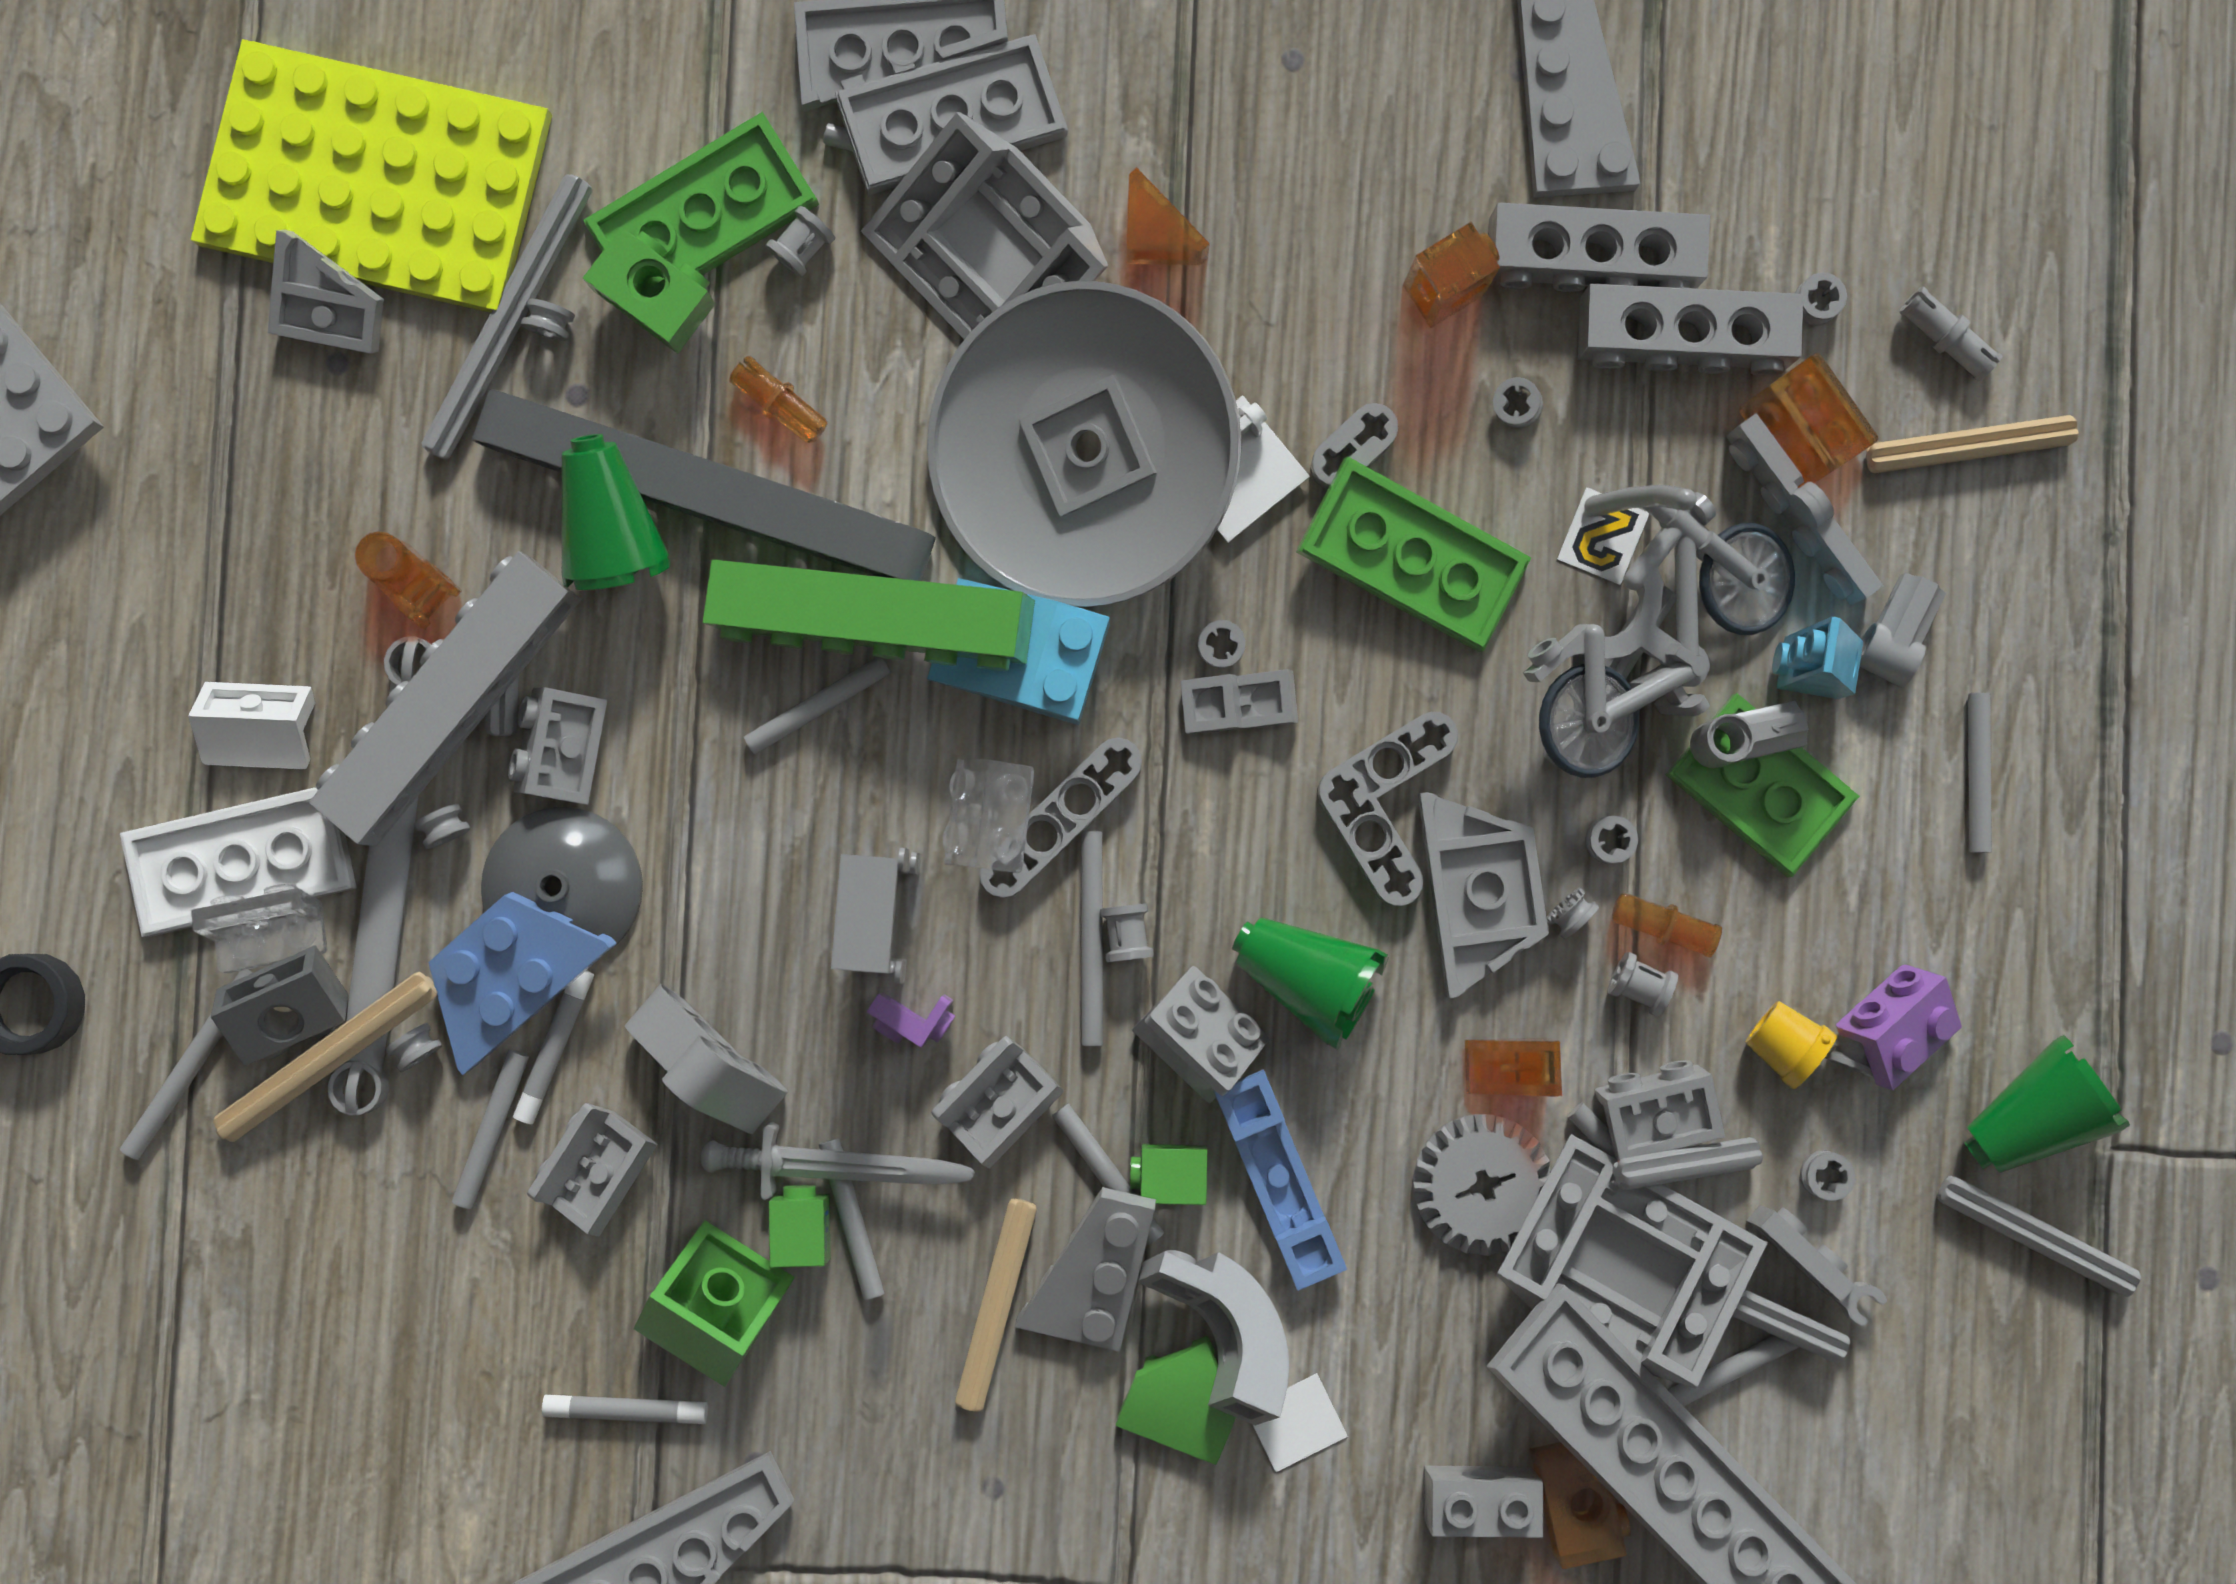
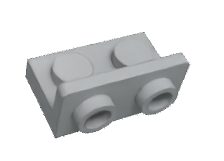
M546 687L533 688L531 697H524L519 711L518 725L520 728H525L521 749L513 751L509 764L508 776L509 780L515 781L514 792L588 805L607 700Z
M1681 1060L1666 1063L1660 1067L1661 1073L1640 1077L1639 1073L1619 1074L1608 1079L1609 1085L1596 1088L1597 1100L1604 1106L1615 1158L1619 1161L1626 1157L1674 1150L1724 1138L1725 1134L1712 1074L1699 1065H1693L1692 1061Z

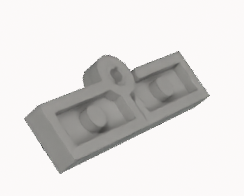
M1757 413L1726 435V438L1731 443L1729 450L1735 462L1743 470H1751L1762 485L1761 495L1764 501L1775 513H1782L1794 529L1792 536L1795 543L1804 554L1816 558L1826 572L1823 575L1826 585L1836 597L1841 600L1846 599L1849 605H1853L1868 598L1884 586L1833 518L1834 509L1826 494L1812 482H1807L1798 488L1804 482L1802 474Z

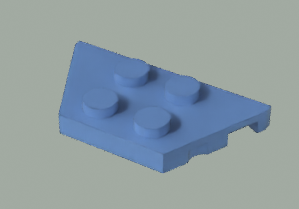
M514 892L501 897L428 962L434 985L438 992L437 996L456 1066L460 1073L464 1075L475 1068L617 944L614 939L605 934L597 936L572 924L573 919L555 911H544L537 906L536 902Z

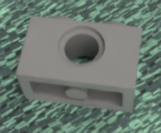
M1424 1466V1521L1432 1536L1543 1538V1481L1532 1467Z

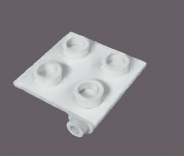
M1243 395L1236 400L1241 429V458L1238 478L1230 505L1217 529L1227 543L1310 477L1265 423L1268 418L1262 408L1255 402L1251 405Z

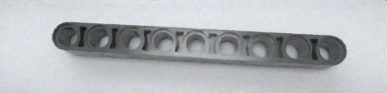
M492 389L488 391L472 437V441L481 446L562 473V452L572 448L571 439L590 434H603L604 442H615L641 497L645 501L873 576L922 581L936 540L935 536L923 530Z

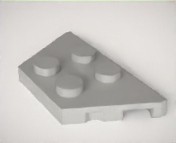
M1426 792L1418 794L1446 997L1454 998L1466 992V989L1489 973H1493L1524 949L1530 948L1546 937L1549 932L1534 829Z

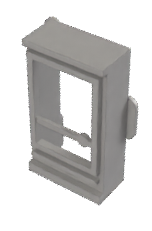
M899 848L898 858L841 854L831 969L876 973L895 972L894 982L904 983L907 959L891 958L898 873L919 875L920 853L912 852L910 862L909 849Z

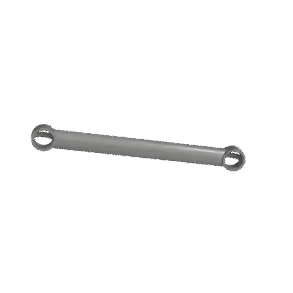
M415 636L402 637L393 642L387 649L384 658V669L391 680L389 694L400 683L404 681L409 682L413 678V661L417 647L423 645L428 649L432 645L431 642ZM403 653L400 675L398 671V660L400 655ZM418 797L377 846L369 845L346 1022L388 993L394 986ZM387 1033L345 1062L331 1075L328 1083V1096L333 1106L340 1112L348 1115L370 1113L378 1109L386 1100L389 1092V1079L383 1070ZM365 1069L372 1075L375 1081L376 1092L373 1100L366 1107L358 1108L357 1088L361 1073ZM348 1074V1079H347V1084H346V1090H345V1096H344L343 1091H342V1084H343L344 1078H345L346 1075Z

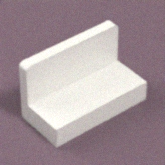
M220 682L204 683L188 715L202 763L221 766L306 769L310 762L303 730L315 705L311 687Z

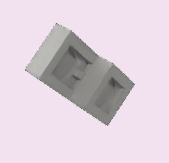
M1290 669L1239 676L1227 674L1180 681L1185 732L1187 734L1299 723L1294 674Z

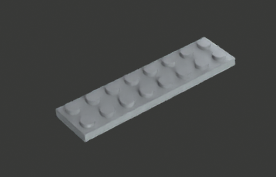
M1555 1284L1550 1295L1545 1300L1539 1301L1486 1366L1700 1584H1856L1564 1284Z

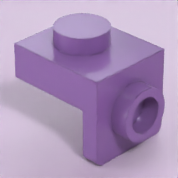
M884 992L876 996L867 1010V1013L876 1018L872 1027L898 1044L905 1037L919 1047H923L929 1038L938 1043L955 1018V1015L947 1011L954 1000L946 995L941 996L926 1020Z

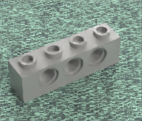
M1498 202L1489 218L1486 280H1499L1502 287L1510 289L1528 288L1532 286V282L1553 284V289L1562 292L1581 291L1590 284L1698 289L1708 278L1710 215ZM1543 240L1550 243L1555 249L1556 258L1543 259L1539 257L1533 250L1532 242ZM1590 243L1601 245L1608 254V261L1596 262L1592 260L1586 253L1585 245ZM1642 246L1653 248L1659 254L1660 265L1653 266L1645 263L1639 256L1638 248Z
M1590 284L1580 297L1577 360H1593L1592 365L1594 367L1603 369L1620 368L1625 366V362L1645 363V368L1652 371H1671L1677 369L1678 364L1698 365L1699 372L1708 374L1726 373L1731 370V367L1751 368V374L1757 376L1780 375L1784 369L1789 368L1801 358L1803 294ZM1633 319L1641 322L1647 330V339L1637 340L1632 338L1626 331L1625 321ZM1680 322H1688L1694 325L1699 332V342L1692 343L1682 338L1678 330V324ZM1737 324L1747 328L1752 336V344L1743 345L1737 342L1732 335V325Z

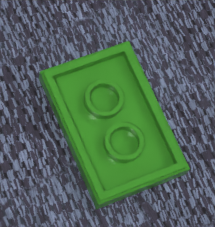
M1735 693L1712 719L1724 714H1738L1755 710L1756 708L1738 693ZM1716 729L1713 735L1714 744L1720 752L1728 754L1730 750L1729 737L1724 731ZM1689 746L1665 774L1786 877L1794 876L1860 797L1802 747L1731 763L1721 768H1708L1701 765L1694 758Z

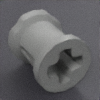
M799 206L795 210L797 218L777 241L770 239L765 246L783 266L796 276L802 278L807 272L805 265L824 243L831 244L836 237L818 217L805 207Z
M1147 903L1100 909L1101 917L1107 919L1110 952L1105 954L1106 962L1154 957L1153 948L1147 946L1143 914L1148 912Z
M1626 952L1614 971L1607 993L1618 997L1620 994L1649 1007V1013L1659 1017L1673 996L1678 982V974L1671 970L1666 973L1660 972L1637 961L1635 954Z

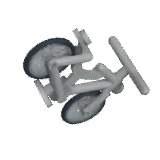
M1670 485L1628 487L1594 495L1585 501V512L1590 516H1601L1632 508H1643L1659 521V525L1662 528L1624 576L1625 586L1630 590H1636L1639 597L1635 617L1624 631L1615 636H1604V631L1599 625L1579 624L1574 626L1559 642L1556 638H1548L1538 643L1528 653V658L1532 665L1523 672L1528 682H1541L1564 660L1571 657V668L1559 675L1549 686L1542 700L1539 713L1541 741L1548 757L1557 767L1570 775L1580 778H1596L1616 769L1629 756L1636 742L1639 730V709L1655 701L1654 704L1659 713L1666 715L1698 716L1710 707L1704 695L1687 694L1682 687L1699 685L1705 680L1710 669L1708 655L1699 646L1696 557L1702 561L1699 571L1701 598L1711 618L1728 632L1738 635H1755L1774 626L1786 613L1793 597L1795 588L1794 563L1787 545L1778 534L1768 527L1756 523H1740L1727 528L1718 535L1713 531H1708L1704 526L1716 516V510L1712 502L1701 493H1694L1690 489ZM1673 548L1675 556L1677 641L1656 626L1661 610L1664 587L1658 567ZM1640 648L1662 664L1628 683L1621 674L1605 666V659L1624 657Z

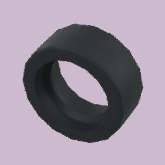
M9 954L0 958V994L5 983L12 976L22 972H32L42 976L49 983L54 996V1013L48 1026L42 1032L31 1036L13 1033L4 1024L0 1013V1053L4 1055L42 1054L62 1046L76 1033L84 1016L85 993L79 976L66 962L48 954Z

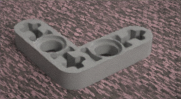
M1428 712L1419 716L1331 769L1321 778L1318 785L1317 796L1321 806L1374 893L1382 902L1390 906H1404L1412 903L1420 895L1423 888V877L1419 867L1377 798L1443 759L1454 750L1458 742L1457 727L1449 716L1441 712ZM1428 722L1432 728H1437L1441 725L1446 732V735L1440 739L1443 748L1438 751L1434 745H1428L1416 752L1415 755L1422 762L1414 766L1409 749L1398 738L1405 734L1408 744H1411L1425 734L1422 726L1424 723ZM1392 749L1400 755L1402 769L1395 778L1384 779L1374 771L1373 758L1379 750ZM1335 777H1338L1343 783L1351 780L1355 784L1356 789L1350 793V796L1357 808L1361 807L1366 801L1372 810L1355 817L1347 827L1340 816L1351 813L1344 801L1337 800L1333 803L1328 795L1334 789L1331 780ZM1373 821L1379 824L1384 831L1385 841L1382 847L1375 852H1366L1356 843L1355 832L1357 827L1363 822ZM1393 847L1398 852L1399 858L1390 859L1391 865L1397 873L1407 871L1411 877V880L1405 884L1408 893L1403 897L1398 891L1388 893L1385 890L1384 885L1388 883L1390 877L1383 865H1380L1373 872L1368 864L1369 861L1384 857Z

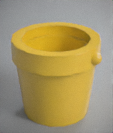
M1777 1001L1758 1021L1745 1043L1780 1075L1781 1081L1790 1088L1796 1089L1813 1073L1828 1054L1837 1039V1034L1825 1025L1820 1026L1782 1002Z

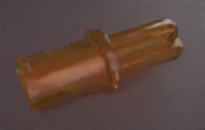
M750 355L743 360V363L747 365L746 367L739 362L731 373L729 382L763 408L762 412L766 418L775 417L806 443L815 442L819 439L828 425L827 421L794 393V385L790 382L783 384Z
M1622 893L1613 907L1612 920L1615 923L1656 937V942L1660 945L1670 942L1711 958L1721 939L1722 927L1720 925H1713L1678 912V906L1674 904L1664 907L1631 894Z

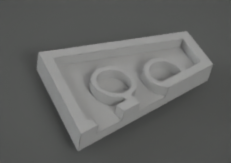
M1102 1187L1069 1237L1068 1244L1054 1265L1050 1266L1042 1278L1039 1288L1029 1303L1026 1302L1018 1314L1015 1328L1120 1352L1155 1210L1156 1199Z

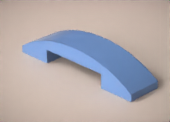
M1261 1070L1238 1080L1224 1096L1219 1095L1214 1090L1297 1290L1299 1291L1346 1271L1345 1262L1311 1186L1265 1071Z

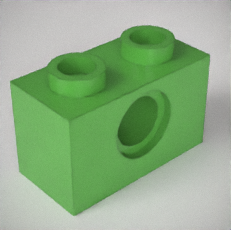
M621 227L584 275L583 280L593 292L678 354L716 305L706 290L710 282L688 264L684 263L678 269L663 257L667 250L648 234L641 231L636 238ZM652 277H662L665 279V287L659 295L655 297L641 296V289L645 281Z

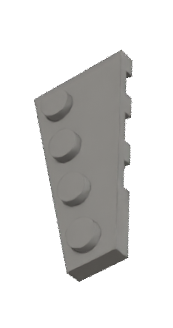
M816 0L794 2L801 103L804 112L836 102V91L1008 42L1005 0Z

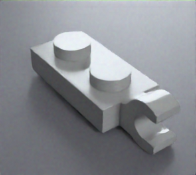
M1760 1205L1746 1220L1817 1287L1832 1297L1849 1320L1861 1326H1865L1868 1323V1320L1857 1310L1858 1300L1865 1295H1869L1872 1300L1881 1305L1887 1302L1886 1296L1877 1287L1866 1282H1851L1843 1274L1848 1267L1847 1264L1825 1245L1822 1244L1818 1249L1812 1246L1802 1236L1808 1230L1807 1227L1785 1208L1782 1207L1776 1212Z

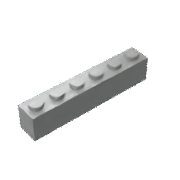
M518 551L513 558L511 556L506 557L494 568L489 578L492 582L479 599L473 598L469 600L459 610L455 617L457 625L444 640L439 639L428 647L420 659V664L423 666L409 682L404 681L393 689L385 702L388 708L375 723H368L357 732L351 741L353 750L340 765L335 764L331 766L317 781L316 789L318 791L308 803L355 843L377 846L582 600L533 558Z

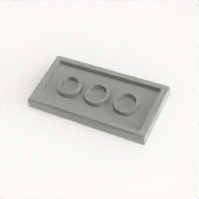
M1035 34L835 92L836 102L868 196L896 188L957 112L966 115L1020 151L1063 139L1068 135V128Z

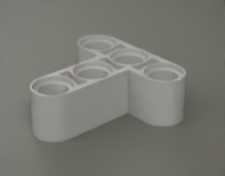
M661 983L625 1024L627 1031L667 1071L662 1081L677 1097L690 1107L747 1133L753 1134L788 1093L786 1088L760 1065L741 1056L682 997Z

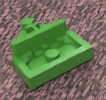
M1205 1336L1194 1340L1191 1347L1163 1357L1155 1355L1146 1357L1143 1369L1137 1370L1118 1413L1115 1426L1217 1465L1236 1417L1208 1405L1218 1369V1363L1214 1357L1215 1349L1209 1337Z

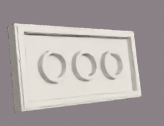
M316 787L120 833L141 936L152 937L356 889L357 886L345 833L308 803L317 793L318 789Z

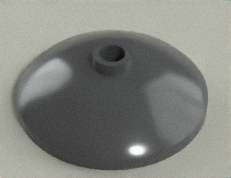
M553 807L538 810L522 817L500 835L485 861L481 880V896L484 911L486 912L501 897L514 892L536 902L540 909L548 912H558L573 919V925L597 936L601 934L608 935L618 944L632 927L639 912L643 892V879L639 860L632 845L615 825L605 818L586 810L571 807ZM551 876H557L562 883L561 891L556 896H550L545 889L546 881Z

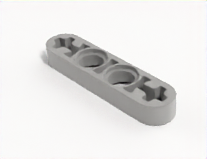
M1108 739L1085 759L986 856L981 863L979 871L980 881L985 890L993 896L1002 898L1012 897L1022 891L1136 779L1142 764L1141 754L1136 745L1128 739ZM1112 749L1115 753L1119 754L1125 749L1131 754L1127 761L1131 771L1125 776L1119 771L1114 772L1105 781L1106 784L1114 787V789L1105 796L1099 784L1089 776L1084 775V772L1093 766L1097 775H1099L1108 765V759L1105 756L1106 752ZM1077 784L1090 787L1096 798L1092 810L1082 815L1070 812L1064 802L1065 793L1070 787ZM1036 822H1049L1057 830V842L1049 851H1035L1027 843V831ZM1017 840L1023 852L1038 861V863L1029 871L1023 861L1013 872L1017 880L1014 886L1010 888L1002 883L995 887L990 881L995 875L990 867L997 860L1004 865L1009 863L1017 854L1008 850V847Z

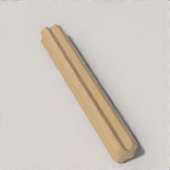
M2071 415L1878 442L1867 448L1866 459L1870 472L1881 473L2069 446L2078 440L2079 432L2076 419Z
M1011 1199L1008 1203L955 1399L956 1405L965 1410L980 1412L984 1407L1037 1210L1036 1205L1029 1201Z

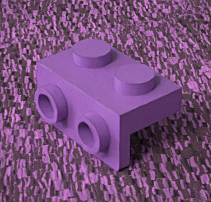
M1902 965L1836 1024L1840 1036L1862 1043L1876 1085L1893 1091L1961 1029L1962 1025L1947 978L1909 965Z

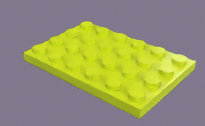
M242 39L190 240L200 247L274 263L276 230H290L363 284L491 313L492 310H497L504 287L515 268L552 114L548 108Z

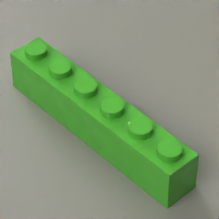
M712 559L703 623L720 630V639L734 642L752 643L753 634L771 636L770 644L787 648L801 649L803 640L822 642L821 650L834 653L853 654L855 645L873 647L872 655L881 658L905 660V653L909 651L925 653L924 661L929 663L955 666L957 665V658L964 657L977 659L976 667L1009 671L1010 663L1027 664L1035 600L1021 591Z

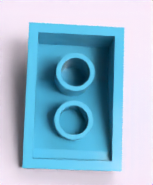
M958 578L956 585L1007 590ZM1027 594L1035 600L1027 664L1010 663L1009 671L976 667L977 659L958 657L957 665L955 666L931 664L927 677L930 681L1079 725L1108 633L1110 617L1059 601Z

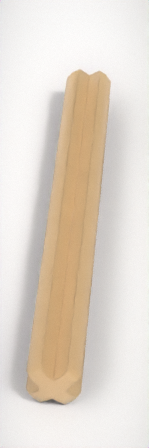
M421 972L414 973L216 1115L213 1124L217 1129V1135L221 1139L235 1142L434 1000L438 992L432 979Z

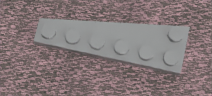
M1517 0L1533 198L1636 191L1640 185V177L1594 0Z

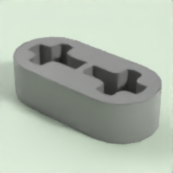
M1372 403L1364 405L1349 417L1314 452L1310 468L1315 482L1324 489H1328L1337 473L1334 472L1330 476L1324 473L1323 469L1327 463L1324 455L1327 453L1331 457L1336 458L1348 448L1353 453L1350 458L1366 467L1374 463L1391 446L1397 436L1398 421L1393 411L1385 405ZM1364 418L1372 423L1378 419L1385 423L1381 431L1385 438L1382 441L1376 436L1368 439L1362 446L1355 441L1365 428V424L1362 421Z

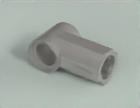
M1908 573L1899 575L1878 621L1871 624L1861 638L1863 640L1859 667L1901 688L1905 687L1911 681L1923 660L1926 647L1922 642L1946 592L1937 583L1922 576H1914Z
M1791 701L1738 714H1724L1705 722L1693 731L1690 739V750L1694 758L1701 765L1708 768H1721L1731 763L1804 747L1807 745V732L1809 729L1804 711L1798 707L1796 701ZM1716 729L1724 731L1729 737L1730 750L1728 754L1720 752L1714 744L1713 735Z

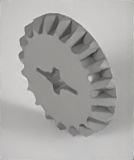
M1473 1114L1460 1117L1437 1130L1429 1138L1419 1154L1413 1176V1192L1418 1211L1428 1228L1441 1241L1464 1253L1486 1256L1508 1252L1551 1172L1550 1160L1539 1141L1516 1122L1490 1114ZM1481 1170L1488 1177L1497 1176L1501 1178L1511 1174L1505 1177V1179L1498 1181V1184L1491 1188L1493 1197L1485 1200L1480 1193L1471 1194L1468 1192L1456 1195L1470 1189V1186L1477 1182L1475 1173Z

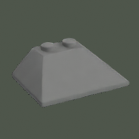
M961 112L955 113L861 230L868 240L964 340L983 319L1012 299L1034 289L1056 283L1096 281L1108 267L1091 224L1018 148Z
M1571 1134L1496 1276L1532 1310L1540 1300H1545L1550 1295L1556 1283L1564 1284L1652 1375L1697 1388L1768 1242L1662 1184L1630 1190L1618 1188L1612 1168L1613 1164L1619 1161Z

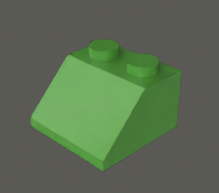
M704 1220L649 1296L633 1329L725 1387L755 1343L795 1277L780 1267H770L769 1260Z

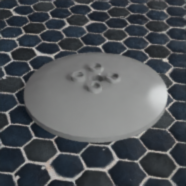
M1098 281L1056 283L1034 289L1000 306L983 319L955 351L945 368L931 407L927 439L929 473L934 495L949 530L963 550L988 575L1014 591H1021L1025 594L1059 601L1076 607L1109 605L1141 596L1165 584L1184 570L1210 542L1226 514L1237 483L1241 458L1240 418L1229 378L1219 358L1205 338L1178 312L1153 297L1118 284ZM1087 431L1095 432L1101 441L1099 455L1090 462L1083 461L1078 456L1076 450L1079 437Z

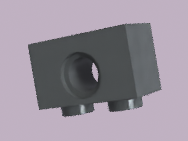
M314 945L216 989L211 1019L244 1066H247L262 1058L266 1060L274 1059L285 1053L292 1045L312 1036L318 1038L333 1032L341 1023L345 1022L348 993L317 946ZM287 1007L292 1009L293 1011L280 1012L275 1010L274 1008Z

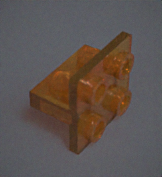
M1814 353L1739 407V412L1745 421L1757 413L1797 467L1804 479V482L1798 488L1807 482L1816 483L1875 444L1879 439L1872 426L1820 353Z

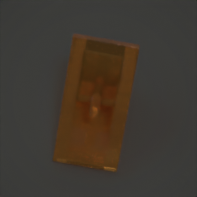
M1136 167L1129 174L1126 263L1201 265L1208 259L1210 243Z
M1547 1037L1465 1040L1466 1094L1562 1096L1559 1040Z

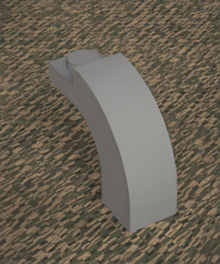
M1167 1250L1142 1262L1137 1283L1192 1307L1205 1319L1213 1332L1218 1349V1369L1208 1405L1253 1425L1280 1418L1289 1377L1287 1341L1282 1323L1273 1303L1255 1278L1238 1263L1219 1252L1196 1262L1192 1256L1184 1252Z

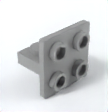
M1195 966L1190 967L1172 989L1132 1029L1208 1104L1216 1098L1214 1090L1219 1095L1224 1096L1232 1089L1269 1041L1268 1035L1258 1026L1256 1021L1235 1005L1212 979L1206 977Z

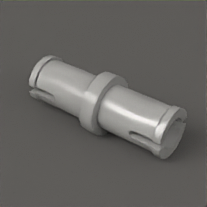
M1924 286L1920 287L1904 303L1906 305L1900 308L1899 313L1901 315H1905L1933 340L1931 346L1938 353L1946 351L1972 374L1976 381H1981L1997 366L1996 363L2001 361L2003 356L1999 352L1994 351L1968 328L1970 321L1962 314L1956 317L1934 298Z

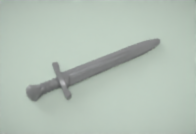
M773 1121L763 1128L762 1150L730 1148L712 1140L705 1144L701 1152V1164L710 1173L728 1167L730 1169L744 1168L745 1170L752 1169L756 1171L760 1169L761 1197L764 1200L772 1197L777 1192L775 1176L910 1184H950L969 1181L975 1174L972 1168L943 1160L777 1146L776 1137L779 1125Z

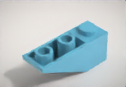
M1829 617L1784 637V643L1780 642L1777 645L1773 657L1772 670L1774 674H1778L1776 689L1834 699L1854 695L1857 686L1863 640L1838 617Z

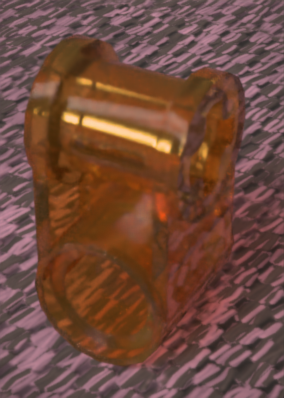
M380 531L369 533L356 546L355 560L361 572L378 586L406 617L424 630L431 625L429 618L450 596L457 597L462 592L456 583L433 563L423 558L410 544L389 533ZM392 545L397 554L396 562L389 570L380 572L376 564L377 555L381 549Z

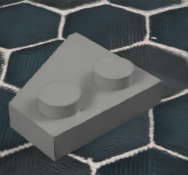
M276 230L268 333L366 353L379 352L384 299L295 232Z

